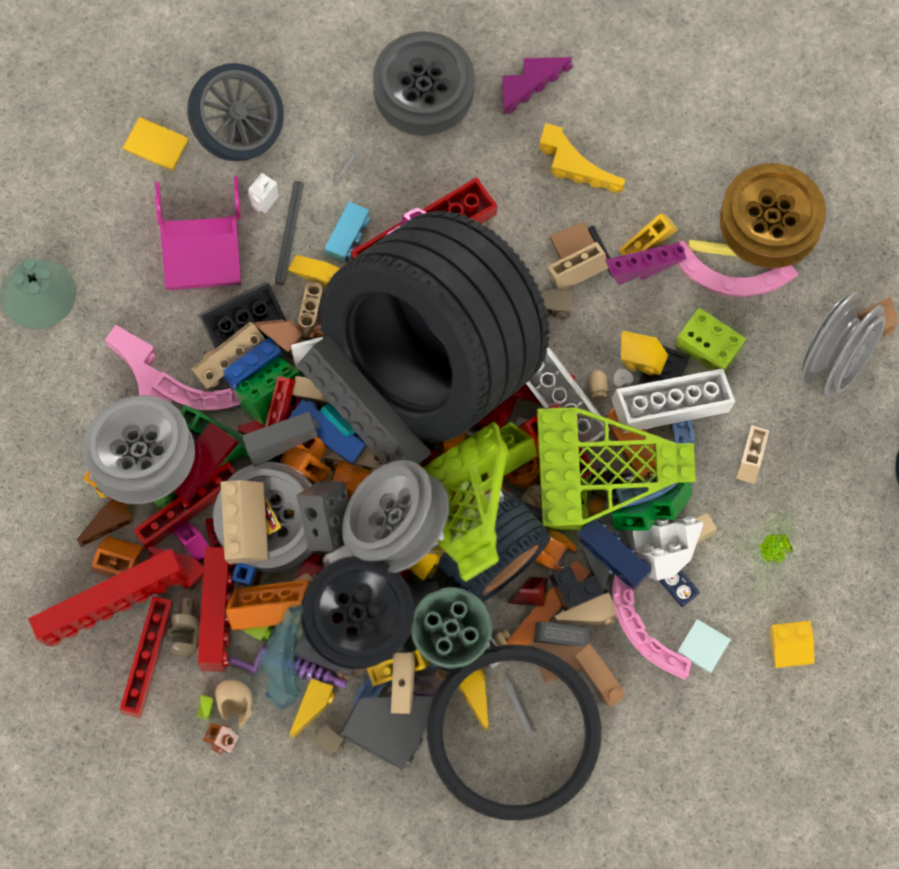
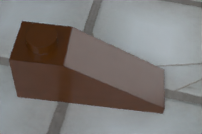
M114 499L109 500L77 538L80 547L132 523L133 519L125 503Z

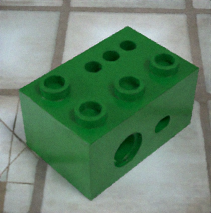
M280 357L234 388L244 412L263 426L266 425L277 377L295 380V376L302 377L299 370ZM295 396L291 397V406H293Z

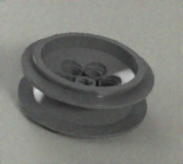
M413 32L389 43L378 56L373 71L375 103L385 120L400 131L419 136L440 134L456 126L466 116L472 105L475 82L474 68L466 51L451 38L435 32ZM420 70V71H422V72H421V73H415L414 71ZM437 73L439 76L435 77L432 74ZM405 82L409 83L408 86H404L402 84ZM439 89H444V90H446V91H445V92H439L438 90H439ZM414 98L415 101L410 102L408 99ZM426 102H433L434 104L427 105Z

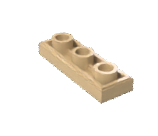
M395 653L393 656L391 713L412 714L415 653Z

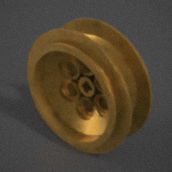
M780 163L759 164L742 171L729 184L720 211V229L726 244L742 260L763 268H784L800 262L813 251L825 224L826 205L819 187L802 171ZM749 213H754L757 216H751ZM755 230H761L762 233H757ZM773 234L779 235L780 238L774 237Z

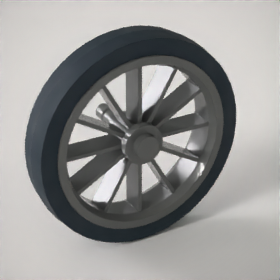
M228 63L210 69L196 82L188 99V121L195 138L208 152L224 160L246 161L262 155L275 143L282 130L284 110L278 90L265 74L249 65ZM229 79L239 80L236 101ZM223 81L228 100L214 86L215 83ZM245 82L255 90L244 102H241ZM210 90L225 106L206 101L208 91ZM258 92L264 104L247 108L245 104ZM204 106L218 109L225 113L206 118ZM266 107L267 119L249 114L248 111ZM222 118L224 121L223 125L213 133L207 121ZM247 119L266 124L264 132L261 134ZM230 121L231 126L228 142L226 143L216 135ZM243 124L258 139L256 142L249 144ZM236 125L243 146L232 145Z

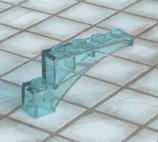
M301 604L294 608L290 607L285 611L284 619L276 626L275 634L268 640V646L260 654V660L256 665L271 679L265 696L280 711L293 705L301 692L297 685L294 660L297 631L301 622V616L304 614V607Z

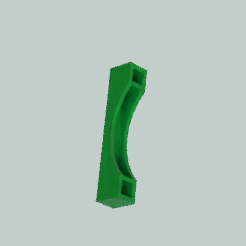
M183 406L181 414L187 423L189 431L200 436L210 423H213L227 434L231 433L246 450L241 456L251 460L242 437L243 434L189 406ZM282 453L280 457L276 456L266 462L281 463L279 461L283 457L284 453Z

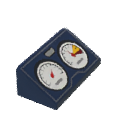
M681 570L675 576L658 580L681 607L694 600L700 593Z

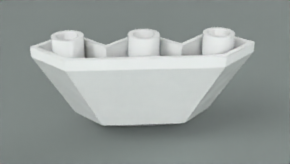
M695 517L676 520L657 519L650 531L625 530L631 548L636 553L635 555L640 560L644 559L650 565L652 570L648 577L658 581L675 576L691 560L703 527V522L695 519Z

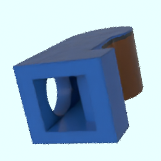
M237 563L232 580L245 586L259 585L262 573L257 571L255 567Z

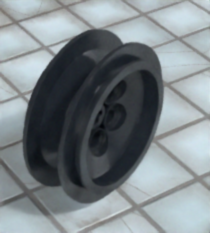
M356 556L345 557L327 565L311 581L302 600L301 623L309 644L323 659L342 668L365 669L386 661L404 645L413 627L414 602L411 591L399 572H387L390 567L389 564L381 560L366 561ZM357 590H364L367 594L366 599H359L357 597ZM339 594L347 597L346 604L338 602L337 597ZM372 604L380 606L379 614L371 611ZM354 609H356L357 612H361V614L358 616V619L356 616H352V612H354ZM333 614L341 615L342 622L340 624L333 622ZM367 623L374 624V633L367 632L365 628ZM347 628H353L356 631L355 638L347 636Z

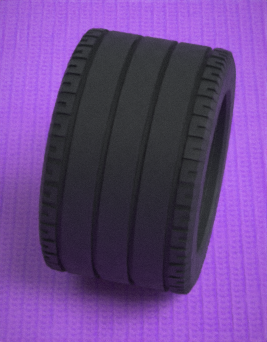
M433 211L416 216L346 263L327 283L320 307V317L322 318L320 324L322 325L323 338L328 335L419 440L430 443L445 442L460 436L529 382L538 372L546 358L550 330L548 329V314H546L547 310L546 306H544V299L541 297V291L538 290V284L535 283L534 277L529 273L530 270L526 268L524 261L520 260L518 253L516 254L514 249L509 247L506 241L502 240L501 236L496 235L487 226H483L481 222L450 211Z

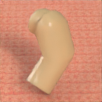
M507 629L496 633L494 641L497 646L508 645L505 641L510 638Z

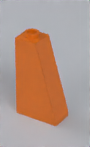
M613 408L606 415L607 419L619 422L615 408ZM609 425L611 428L609 431L615 441L646 440V437L632 432L623 433L622 429ZM648 445L654 451V445ZM642 446L629 447L636 453ZM644 447L638 456L647 462L652 454ZM626 448L622 451L625 460L628 462L633 455ZM635 457L629 466L638 472L643 464ZM653 458V459L648 463V465H649L650 467H652L654 470H655V458ZM645 467L639 475L645 480L652 472Z

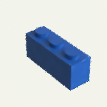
M269 337L224 369V379L234 390L241 382L250 378L278 357L281 358V350Z

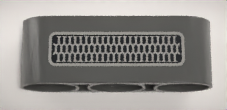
M536 622L534 643L585 647L587 644H590L591 630L549 622Z

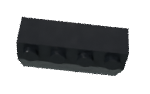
M268 282L259 284L198 314L215 349L249 322L254 324L255 322L273 320L287 321ZM259 330V332L262 334V336H263L265 339H268V337H267L266 335H264V334Z

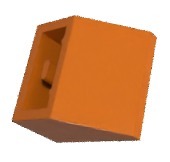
M106 535L96 551L91 567L94 573L108 577L116 576L138 565L144 547Z

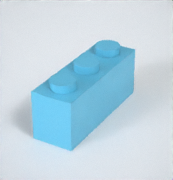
M348 202L324 248L325 255L343 263H346L347 259H351L350 251L354 250L353 248L356 243H360L363 233H361L363 228H367L370 224L371 218L369 217L368 209Z

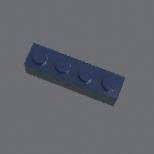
M594 519L588 522L577 534L576 540L632 591H635L651 573L652 569H650L648 562L644 559L640 560L635 555V551L629 546L626 547L618 535L609 532L601 520L597 521Z

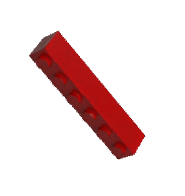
M226 462L213 473L189 502L179 496L133 530L134 534L146 551H148L147 548L149 546H155L180 526L213 504L221 490V482H226L236 471L229 462Z
M152 596L119 708L123 715L139 719L142 717L174 607L171 600Z

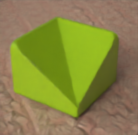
M199 695L200 704L195 717L208 721L215 705L214 699Z

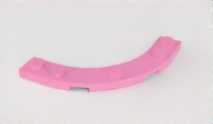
M684 240L679 242L685 249L684 253L687 259L677 265L691 280L718 294L733 297L766 294L798 276V272L792 265L784 268H774L753 277L726 276L704 265L694 255Z
M164 372L161 373L152 386L153 390L169 398L174 403L181 406L186 405L199 411H222L241 405L233 388L204 392L188 387Z
M614 574L612 587L614 608L619 623L628 639L650 662L666 672L685 680L689 675L692 660L669 650L646 633V627L639 615L635 613L633 607L635 603L633 591Z

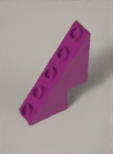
M572 57L523 58V75H502L503 114H512L520 103H527L531 99V95L535 92L540 93L543 91L547 83L555 82L562 72L570 71L574 66L572 64Z
M678 242L610 258L605 261L618 286L638 276L641 280L647 279L686 260L687 257L684 253L685 249Z

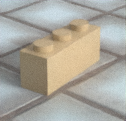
M595 242L547 266L555 288L568 289L608 269L605 261L607 260L605 252Z

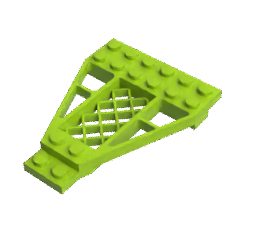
M577 407L537 409L542 525L544 527L581 526L672 484L696 482L694 443L676 444L675 442ZM577 414L604 423L603 442H579ZM608 424L646 437V440L610 441ZM648 445H654V451ZM623 446L617 454L610 448ZM629 446L642 447L635 453ZM592 447H604L598 454L590 449ZM644 447L652 454L647 462L638 456ZM625 448L633 455L627 463L618 456ZM586 449L594 456V459L589 464L580 458ZM605 449L614 456L608 464L599 457ZM635 457L643 464L638 472L629 466ZM615 458L624 465L618 473L609 466ZM653 458H655V470L648 465ZM596 459L605 466L599 474L590 467ZM579 462H581L585 466L584 470L581 473L579 468ZM645 467L654 474L648 481L639 475ZM606 468L615 475L609 483L600 476ZM625 468L634 474L628 483L620 476ZM587 469L596 476L590 484L580 477ZM636 477L643 482L630 484ZM656 477V483H650ZM598 478V479H599L603 484H605V485H592V484H593V483L595 482V480ZM616 478H618V479H619L621 482H623L624 484H611V483H612ZM649 488L647 492L614 507L612 506L613 489ZM606 490L608 509L590 518L582 519L581 491Z
M494 422L422 467L427 474L437 478L446 489L449 502L448 516L443 529L444 540L438 539L437 543L458 563L460 575L464 581L471 579L499 561L495 547L497 536L494 527L505 460L510 456L507 445L501 438L499 427ZM495 467L494 476L482 482L481 475ZM489 489H491L490 500H489V506H488V502H487V498H486L485 492L488 491ZM475 497L473 503L470 504L472 498ZM459 507L456 514L454 515L453 513L455 512L456 508ZM466 509H469L466 516H463ZM476 511H479L478 514L476 515V517L473 518V516L475 515ZM462 521L460 527L457 528L459 522ZM472 523L470 529L467 530L469 524Z

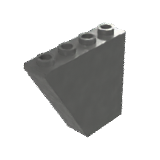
M413 696L412 714L391 713L392 697L360 698L352 708L339 736L399 769H404L406 766L409 767L414 759V756H412L414 750H418L423 741L421 738L423 732H427L428 715L434 696Z

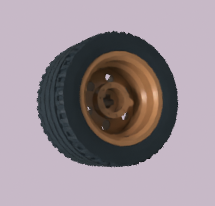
M510 497L498 504L494 527L497 536L495 547L499 559L498 562L471 579L464 581L461 578L458 563L446 551L439 559L438 568L455 588L472 593L482 602L494 596L519 576L550 542V533L517 497Z

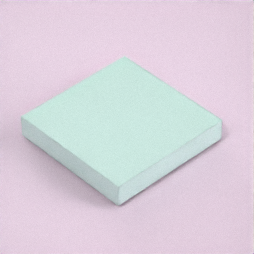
M697 619L677 653L692 660L691 662L711 673L731 639Z

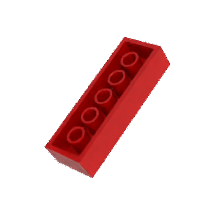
M205 547L198 647V665L201 671L225 672V666L229 667V655L226 649L231 644V636L228 628H231L225 610L231 598L230 590H234V580H232L231 571L235 570V564H229L225 560L223 547Z

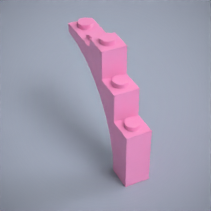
M115 325L105 339L106 344L129 365L138 383L139 396L158 397L172 404V400L152 389V386L161 375V372L148 365H151L156 358L154 347Z

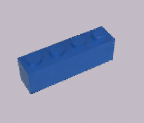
M302 399L289 419L309 412L311 418L316 417L319 426L316 429L317 437L331 451L354 465L362 455V452L367 448L358 434L345 437L324 414L317 410L318 406L310 400L306 402Z

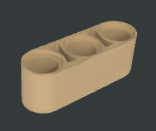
M310 282L305 288L298 318L299 332L302 333V337H309L314 326H317L322 300V286L317 282Z

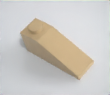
M751 425L736 479L755 484L770 430Z
M609 593L556 615L554 621L556 624L597 626L605 624V626L616 622L617 615L614 603Z

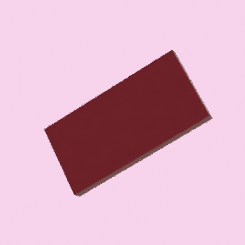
M210 423L194 442L195 458L191 471L182 484L173 491L187 502L194 497L239 444L236 439L213 423Z

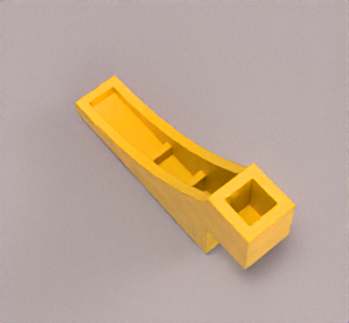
M545 123L539 150L548 155L555 154L551 174H554L559 179H572L573 182L578 184L582 182L588 183L594 188L604 187L612 193L623 192L624 178L612 175L590 163L571 145L564 135L562 127Z

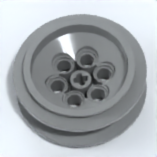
M858 291L850 296H844L833 306L812 337L801 362V380L805 384L813 381L821 372L831 370L824 389V395L828 398L836 393L840 394L845 391L856 379L876 348L885 328V307L882 305L876 306L860 322L858 311L862 302V294Z
M132 396L112 403L93 419L84 436L83 458L96 485L104 494L119 502L143 504L167 496L182 484L193 466L195 444L183 415L174 405L158 397Z
M398 460L379 467L357 487L346 507L342 534L347 549L359 559L366 561L381 560L389 564L390 567L387 572L390 573L399 572L413 566L432 549L444 529L449 509L446 489L437 478L427 474L421 466L412 461Z
M264 462L255 467L254 465H249L231 476L227 481L263 482L265 497L281 526L280 529L269 534L267 540V561L241 564L255 567L261 573H279L290 570L304 562L314 551L308 549L296 495L312 486L308 479L291 467L277 462ZM220 490L214 506L213 522L218 540L224 548L222 497ZM280 497V504L273 505V500ZM288 511H294V516L291 519L285 518ZM287 529L288 534L283 538L279 537V533Z

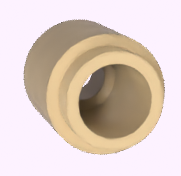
M602 371L591 372V375L588 376L589 395L592 396L593 400L606 399L608 394L606 374L602 373Z

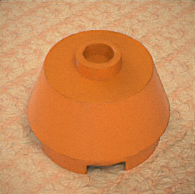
M537 458L531 459L529 462L506 474V480L520 489H529L530 486L537 484L540 480Z

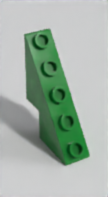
M677 483L671 490L656 499L613 511L611 514L615 530L650 531L657 519L676 520L692 496L691 483Z

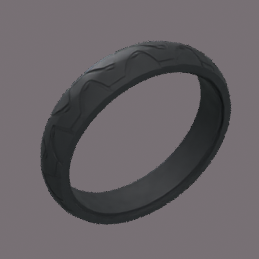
M502 645L485 649L478 659L468 665L454 668L446 676L438 688L430 707L427 722V743L436 773L449 792L461 803L477 813L499 820L524 821L542 817L556 811L572 800L584 787L598 760L602 737L601 720L591 690L579 673L568 663L540 648L527 645ZM522 661L549 670L559 677L572 691L583 715L585 727L584 747L575 771L556 792L530 804H501L478 795L457 776L448 760L444 747L443 722L453 693L472 673L497 662Z

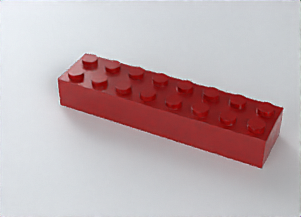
M477 177L422 209L427 213L433 211L459 213L461 216L465 215L468 218H473L475 221L481 222V224L497 215L496 203ZM401 222L350 251L351 260L384 238L388 232L400 226Z
M169 549L28 618L36 640L46 646L53 647L66 637L72 638L76 636L78 631L84 628L90 629L94 627L98 621L109 620L114 616L113 614L119 611H127L132 607L131 605L137 602L143 603L149 600L151 595L162 594L167 591L168 587L184 583V579L189 576L180 556L172 549Z

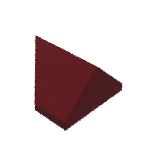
M529 577L521 586L520 591L508 603L544 606L549 578Z

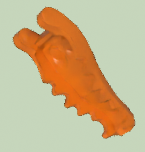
M546 529L550 533V542L534 562L556 572L563 569L557 562L565 550L568 549L575 553L578 548L565 535Z

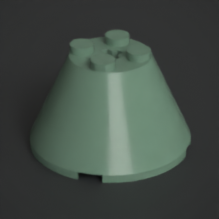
M46 258L26 259L12 268L6 275L1 286V303L9 318L23 327L40 329L53 326L63 320L71 311L76 298L75 282L70 272L54 260Z
M443 588L430 593L419 603L414 613L411 633L415 646L427 660L441 667L457 668L472 663L483 654L491 638L492 623L485 605L478 597L463 589Z

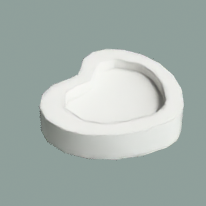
M619 369L613 378L614 384L617 387H622L624 384H632L634 380L633 375L626 369Z

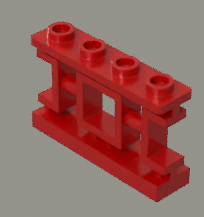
M277 377L265 427L289 419L291 411H294L302 401L301 398L295 397L293 406L290 405L296 380Z

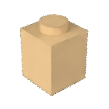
M708 513L696 518L703 522L698 543L715 534L717 527Z

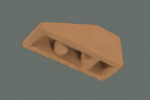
M587 644L573 654L602 703L611 708L626 697L615 677L590 644Z

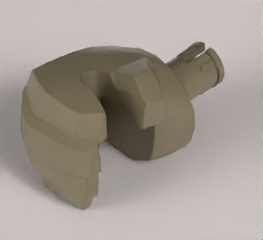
M182 598L180 614L171 616L172 628L166 631L167 638H180L184 640V643L175 642L169 646V651L172 655L182 658L192 656L199 647L200 619L192 616L194 600L191 598L188 601V606V598Z

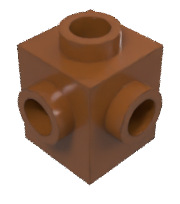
M211 723L202 741L212 746L211 750L218 754H222V752L231 754L239 735L232 732L233 728L229 725Z

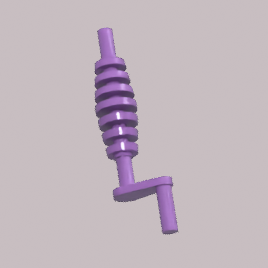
M266 644L262 645L254 665L236 657H232L230 664L255 675L263 658L267 657L277 661L282 669L286 665L285 670L288 672L293 668L292 674L295 676L300 671V679H304L306 674H308L307 681L315 677V680L321 681L322 679L323 683H332L344 689L348 681L333 676L330 669L324 672L325 667L320 666L317 669V664L313 663L310 666L311 662L307 660L303 664L304 659L298 657L296 661L295 654H291L290 658H288L289 653L278 654L268 650V645Z

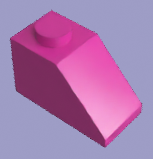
M187 521L172 532L191 557L196 561L204 558L205 547H209L202 534L190 522Z

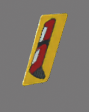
M265 497L267 535L280 529L281 526Z

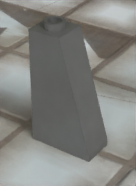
M307 412L243 435L242 437L255 467L317 437L316 429L319 426L316 417L311 418L310 413Z

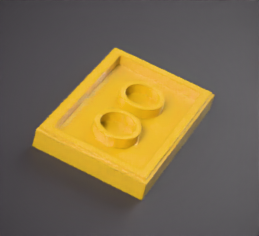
M139 117L123 146V150L173 171L189 142V138Z

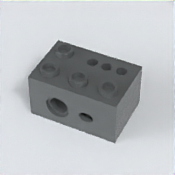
M319 481L297 494L308 549L310 551L334 552L345 545L342 524L349 502L345 482Z

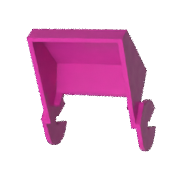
M234 176L236 214L225 218L183 221L163 219L160 182L155 181V204L158 225H160L166 290L242 285L238 220L241 219L238 176Z

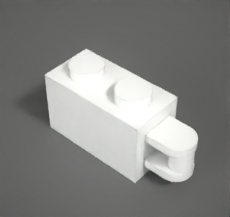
M263 173L260 174L248 189L251 207L257 212L262 211L266 214L279 198L277 183Z

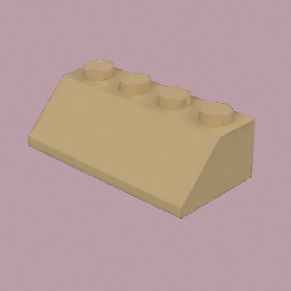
M244 480L221 482L225 560L229 564L267 561L268 543L264 483Z

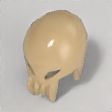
M224 680L217 685L215 698L221 717L228 720L231 714L239 716L238 727L243 726L252 715L253 697L249 687L238 680Z

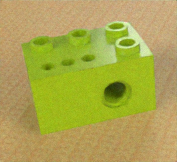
M698 308L678 335L675 346L710 370L723 369L724 373H726L742 351L746 338L706 311Z

